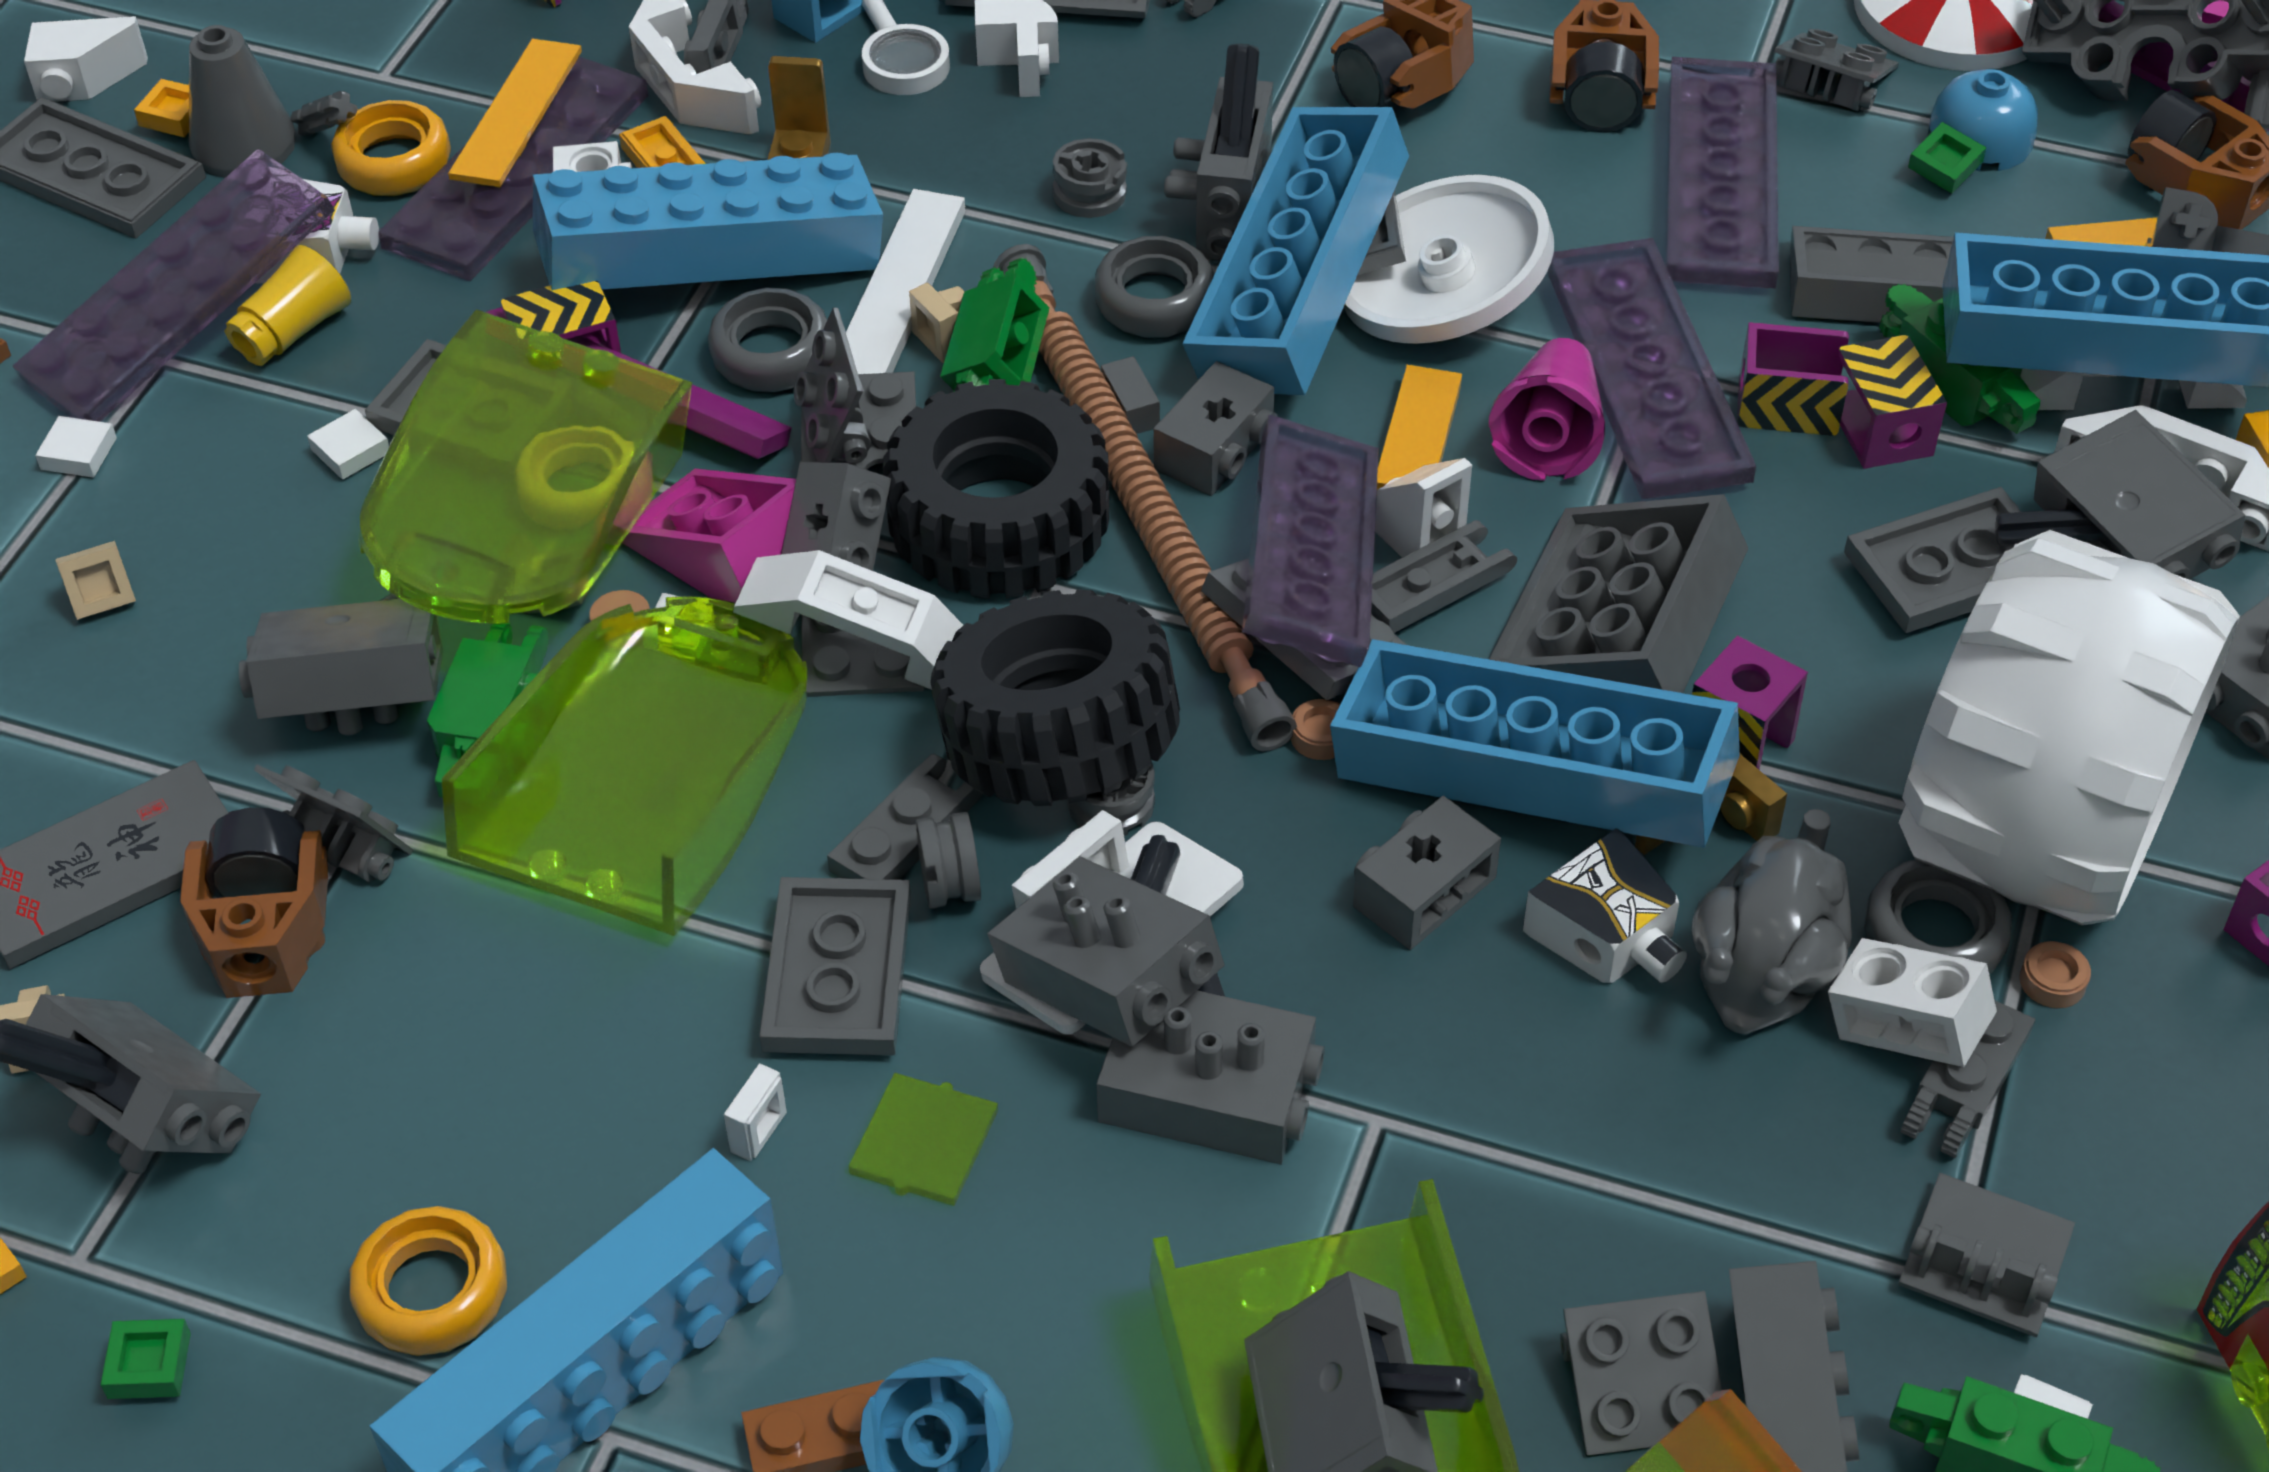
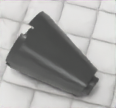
M222 25L208 26L202 29L191 40L189 45L190 151L194 160L202 163L204 171L208 174L224 178H238L236 170L254 168L255 175L268 172L283 163L294 150V124L291 122L289 114L241 33Z

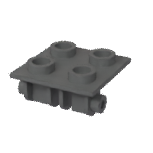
M1808 29V33L1803 32L1775 48V53L1786 56L1785 60L1779 58L1776 60L1771 74L1772 79L1779 81L1780 87L1804 94L1807 92L1809 85L1808 96L1815 97L1821 87L1827 69L1830 72L1825 85L1823 100L1829 102L1838 85L1833 103L1855 111H1859L1861 107L1871 109L1876 98L1877 89L1869 87L1870 83H1874L1898 68L1900 63L1887 59V51L1868 44H1857L1856 49L1837 43V35L1820 29Z
M833 307L824 329L819 330L814 337L812 355L805 371L800 372L796 377L794 400L797 406H801L806 423V442L809 448H813L817 462L830 463L832 458H844L849 463H859L867 457L871 447L870 438L863 423V415L859 409V400L863 389L839 309Z
M258 764L254 768L257 773L296 800L291 811L285 810L283 811L284 813L301 822L305 831L321 830L322 846H326L329 864L341 867L370 882L376 878L385 880L390 875L394 866V859L391 857V854L395 848L409 855L412 854L414 849L394 835L399 826L386 817L371 811L373 806L364 800L341 789H337L335 794H332L320 788L321 783L316 779L287 765L284 767L281 775Z
M1939 1173L1898 1285L2037 1338L2045 1312L2055 1290L2058 1274L2076 1222Z
M1705 1291L1563 1309L1566 1333L1560 1334V1348L1564 1362L1571 1361L1586 1456L1662 1446L1659 1440L1714 1392L1724 1401Z

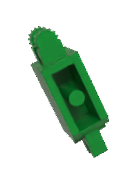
M1022 257L1009 262V266H1007L1008 271L1005 272V275L1004 271H1001L1000 268L996 269L994 267L982 272L983 275L980 276L981 280L978 282L977 287L964 291L940 375L950 388L954 390L953 392H955L957 385L972 381L974 386L989 385V379H1005L1007 385L1019 386L1021 381L1030 383L1050 307L1035 293L1036 288L1034 285L1037 284L1036 272L1030 261H1027V258L1023 259Z
M1905 283L1903 285L1897 284V286L1892 285L1891 289L1888 288L1885 303L1891 312L1886 311V314L1882 315L1879 325L1880 333H1883V337L1888 338L1906 335L1911 339L1947 401L1946 414L1961 426L1972 425L1989 416L2016 434L2034 425L2041 400L2022 380L2021 373L2023 368L1947 363L1943 298L1933 302L1922 292H1917V288H1912L1911 285L1907 286Z
M500 620L493 621L484 641L462 638L427 718L428 727L436 749L435 754L439 762L435 777L439 797L449 800L455 798L463 802H475L489 778L505 780L513 758L520 757L523 754L528 735L527 724L533 710L539 711L543 706L546 695V677L544 674H539V671L542 667L543 659L546 657L549 645L547 628L535 625L529 627L521 646L511 645L513 637L511 623Z
M1968 1376L1965 1378L1961 1391L1942 1388L1941 1392L1904 1382L1899 1390L1889 1422L1890 1429L1924 1443V1450L1939 1457L1935 1472H2160L2161 1467H2157L2155 1461H2149L2147 1456L2141 1458L2136 1452L2110 1444L2113 1427Z

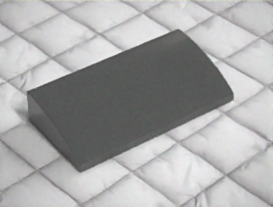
M1792 226L1790 246L1791 314L1795 317L1880 322L1882 315H1885L1886 311L1891 312L1885 303L1888 288L1891 289L1892 285L1897 286V284L1903 285L1904 283L1907 286L1911 285L1912 288H1917V292H1922L1935 302L1943 298L1942 283L1954 237Z

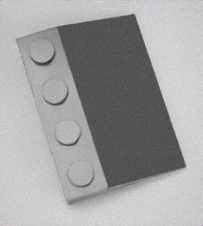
M1725 495L1565 508L1489 660L1683 693L1748 551L1746 541Z

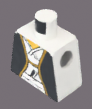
M1617 828L1528 891L1523 931L1537 942L1603 983L1615 982L1638 964L1659 982L1663 983L1671 979L1681 969L1687 957V953L1670 939L1674 933L1679 908L1677 895Z

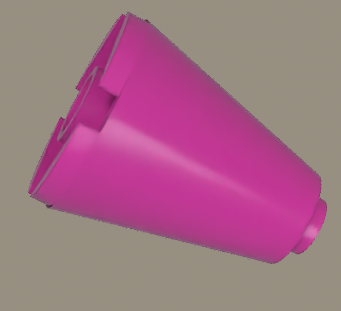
M1556 338L1545 343L1503 389L1493 403L1489 415V427L1493 439L1492 446L1497 457L1517 474L1532 480L1545 481L1546 476L1565 474L1564 479H1567L1587 470L1600 454L1605 437V420L1593 361L1588 349L1576 340Z

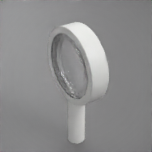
M883 0L862 1L863 8L877 30L866 40L862 48L863 73L866 80L876 89L894 95L920 94L940 85L950 70L949 47L945 38L937 31L926 26L916 24L897 25Z

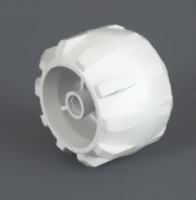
M2052 530L2015 544L2014 548L2005 551L1997 563L1994 573L1980 594L1956 644L1914 754L1902 796L1906 806L1899 820L1900 827L1914 858L1994 890L2013 902L2042 909L2080 925L2113 921L2129 894L2161 822L2212 697L2239 622L2240 615L2222 592L2175 575L2154 563L2127 558Z

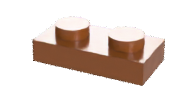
M884 1379L741 1412L753 1472H836L866 1465L860 1443L862 1413L869 1398L876 1394Z

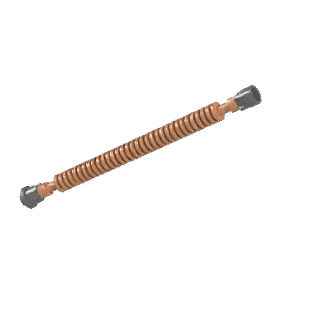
M1029 244L1008 248L998 256L993 268H1000L1001 271H1004L1005 275V272L1008 271L1007 266H1009V262L1022 257L1023 259L1027 258V261H1030L1031 265L1034 266L1037 277V284L1034 285L1036 288L1035 293L1050 307L1039 352L1043 356L1060 391L1069 399V406L1076 403L1092 418V423L1100 429L1105 439L1106 451L1108 452L1110 483L1132 521L1135 530L1138 532L1141 541H1143L1146 550L1149 552V556L1166 584L1169 593H1171L1174 602L1177 604L1180 613L1183 615L1186 624L1189 626V630L1206 658L1209 667L1215 672H1227L1230 678L1229 691L1234 698L1233 705L1241 718L1242 728L1250 743L1259 751H1270L1283 746L1293 737V730H1296L1297 723L1286 703L1275 694L1261 671L1252 668L1248 660L1251 658L1254 648L1245 629L1201 592L1211 568L1206 562L1193 535L1188 530V526L1182 519L1179 510H1177L1174 501L1171 499L1168 490L1160 479L1132 425L1127 420V416L1111 391L1108 382L1095 362L1088 346L1085 344L1072 317L1065 312H1056L1054 310L1056 301L1053 296V288L1047 279L1044 255L1036 246Z

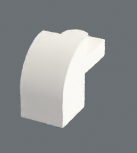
M975 0L977 65H1018L1020 97L1040 96L1039 75H1050L1049 63H1059L1058 20L1054 10L1043 0Z

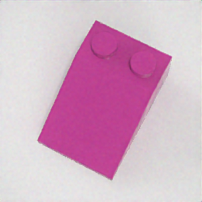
M695 468L613 531L618 541L711 599L736 603L756 558L782 554L796 479Z

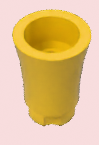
M297 245L277 271L237 308V314L226 323L227 328L224 332L232 346L242 353L249 362L262 366L272 356L282 354L295 341L323 320L351 304V294L342 276L328 260L307 246Z

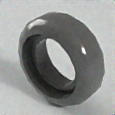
M1167 236L1138 237L1122 242L1103 257L1095 272L1096 305L1104 318L1124 333L1142 338H1168L1189 330L1214 277V271L1204 254L1185 241ZM1144 275H1164L1179 279L1183 282L1185 288L1180 294L1168 298L1146 299L1127 293L1124 286L1129 280Z
M763 288L745 292L726 302L712 319L708 334V345L714 366L730 383L752 392L776 393L794 389L797 375L805 371L811 358L814 337L819 330L824 329L827 318L824 310L808 296L789 289ZM768 327L789 328L801 335V339L796 345L787 350L773 353L750 352L739 345V341L743 336L752 331Z
M1911 860L1886 872L1874 887L1867 903L1864 928L1866 936L1870 940L1987 963L1988 972L1991 975L2007 953L2011 939L2012 914L2005 897L1994 890L1921 861ZM1933 899L1948 902L1960 908L1971 919L1975 935L1971 940L1960 946L1943 948L1928 945L1915 938L1905 928L1901 912L1906 906L1919 900Z

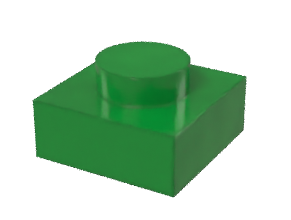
M1941 122L1910 154L1908 168L1952 194L1984 161L1986 147Z
M185 1319L112 1321L101 1380V1387L107 1399L180 1397L191 1336Z

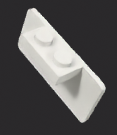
M1102 810L1084 826L1074 830L1062 844L1039 863L1028 868L1011 886L1017 909L1079 856L1131 879L1142 847L1150 842L1152 836L1158 834L1164 835L1168 842L1177 843L1180 848V858L1166 896L1211 916L1243 888L1244 881L1242 871L1161 822L1147 824L1125 842L1121 821ZM994 952L981 963V976L986 984L1060 1033L1073 1034L1086 1024L1005 983Z

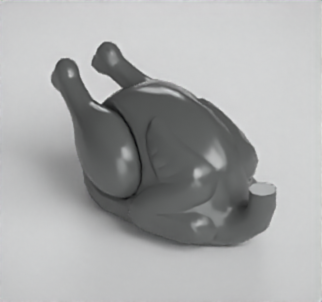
M1812 809L1804 814L1797 838L1786 839L1780 836H1762L1757 842L1753 843L1745 855L1728 871L1716 888L1703 896L1694 910L1691 931L1693 944L1696 951L1702 957L1700 978L1725 1028L1734 1033L1747 1035L1801 1013L1814 998L1816 992L1827 988L1837 978L1846 964L1848 948L1852 938L1847 872L1844 862L1833 854L1824 851L1831 819L1823 810Z

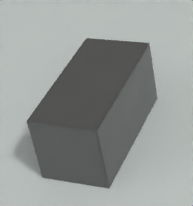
M1132 356L1101 365V372L1135 433L1153 430L1160 422V401L1135 357Z

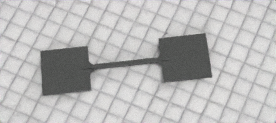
M915 371L858 374L863 389L859 400V409L863 415V423L870 438L871 447L867 457L859 463H849L844 458H832L830 463H848L866 470L875 464L883 463V456L887 452V442L898 426H902L901 421L916 407ZM801 409V462H817L813 448H809L806 442V423ZM802 615V697L924 691V686L904 679L910 656Z

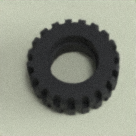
M989 379V385L974 386L973 381L959 384L956 386L955 392L946 395L943 391H940L930 396L925 401L923 409L916 406L901 421L902 426H898L887 442V452L883 456V476L891 478L886 502L890 536L894 538L895 548L901 558L909 564L912 563V569L928 581L937 578L938 585L941 588L958 594L960 589L968 590L972 597L989 599L990 594L1005 593L1006 599L1022 597L1024 590L1036 588L1039 593L1052 588L1056 584V578L1062 576L1068 579L1083 567V559L1088 561L1101 546V537L1107 532L1109 524V466L1105 439L1100 429L1092 423V418L1076 403L1069 406V399L1052 389L1048 393L1042 392L1037 384L1021 381L1019 386L1007 385L1005 379ZM995 479L1015 480L1034 486L1025 492L1006 497H980L960 491L972 484Z
M1077 589L1075 594H1062L1060 590L1043 592V596L1027 600V597L1024 596L1011 600L1009 606L999 610L993 607L981 613L978 621L974 624L966 623L956 631L953 640L947 641L940 651L931 673L932 696L947 758L951 761L952 769L963 781L978 792L988 797L996 794V797L1006 803L1019 805L1022 800L1031 801L1034 806H1052L1053 801L1068 799L1070 804L1087 800V795L1102 791L1103 794H1107L1119 789L1123 780L1129 777L1135 780L1147 772L1151 760L1159 761L1167 751L1180 723V704L1165 631L1160 623L1144 608L1135 602L1128 604L1121 596L1111 593L1097 596L1093 590Z

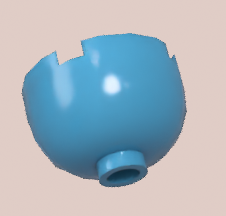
M1995 69L1966 72L1954 78L1938 95L1932 109L1928 132L1931 131L1932 133L1941 122H1944L1986 147L1982 163H1999L1998 171L2007 170L2024 162L2031 153L2037 134L2038 108L2028 87L2012 75ZM1982 163L1978 166L1976 171H1980Z
M932 1357L902 1366L880 1384L876 1394L869 1398L863 1410L860 1443L867 1468L870 1472H1000L1011 1453L1014 1423L1006 1396L989 1374L966 1360Z

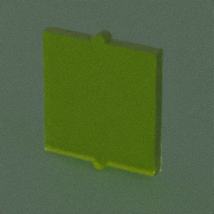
M894 1073L849 1165V1172L852 1175L894 1187L896 1194L900 1196L910 1192L955 1206L998 1113V1103L955 1091L949 1082H944L938 1086Z

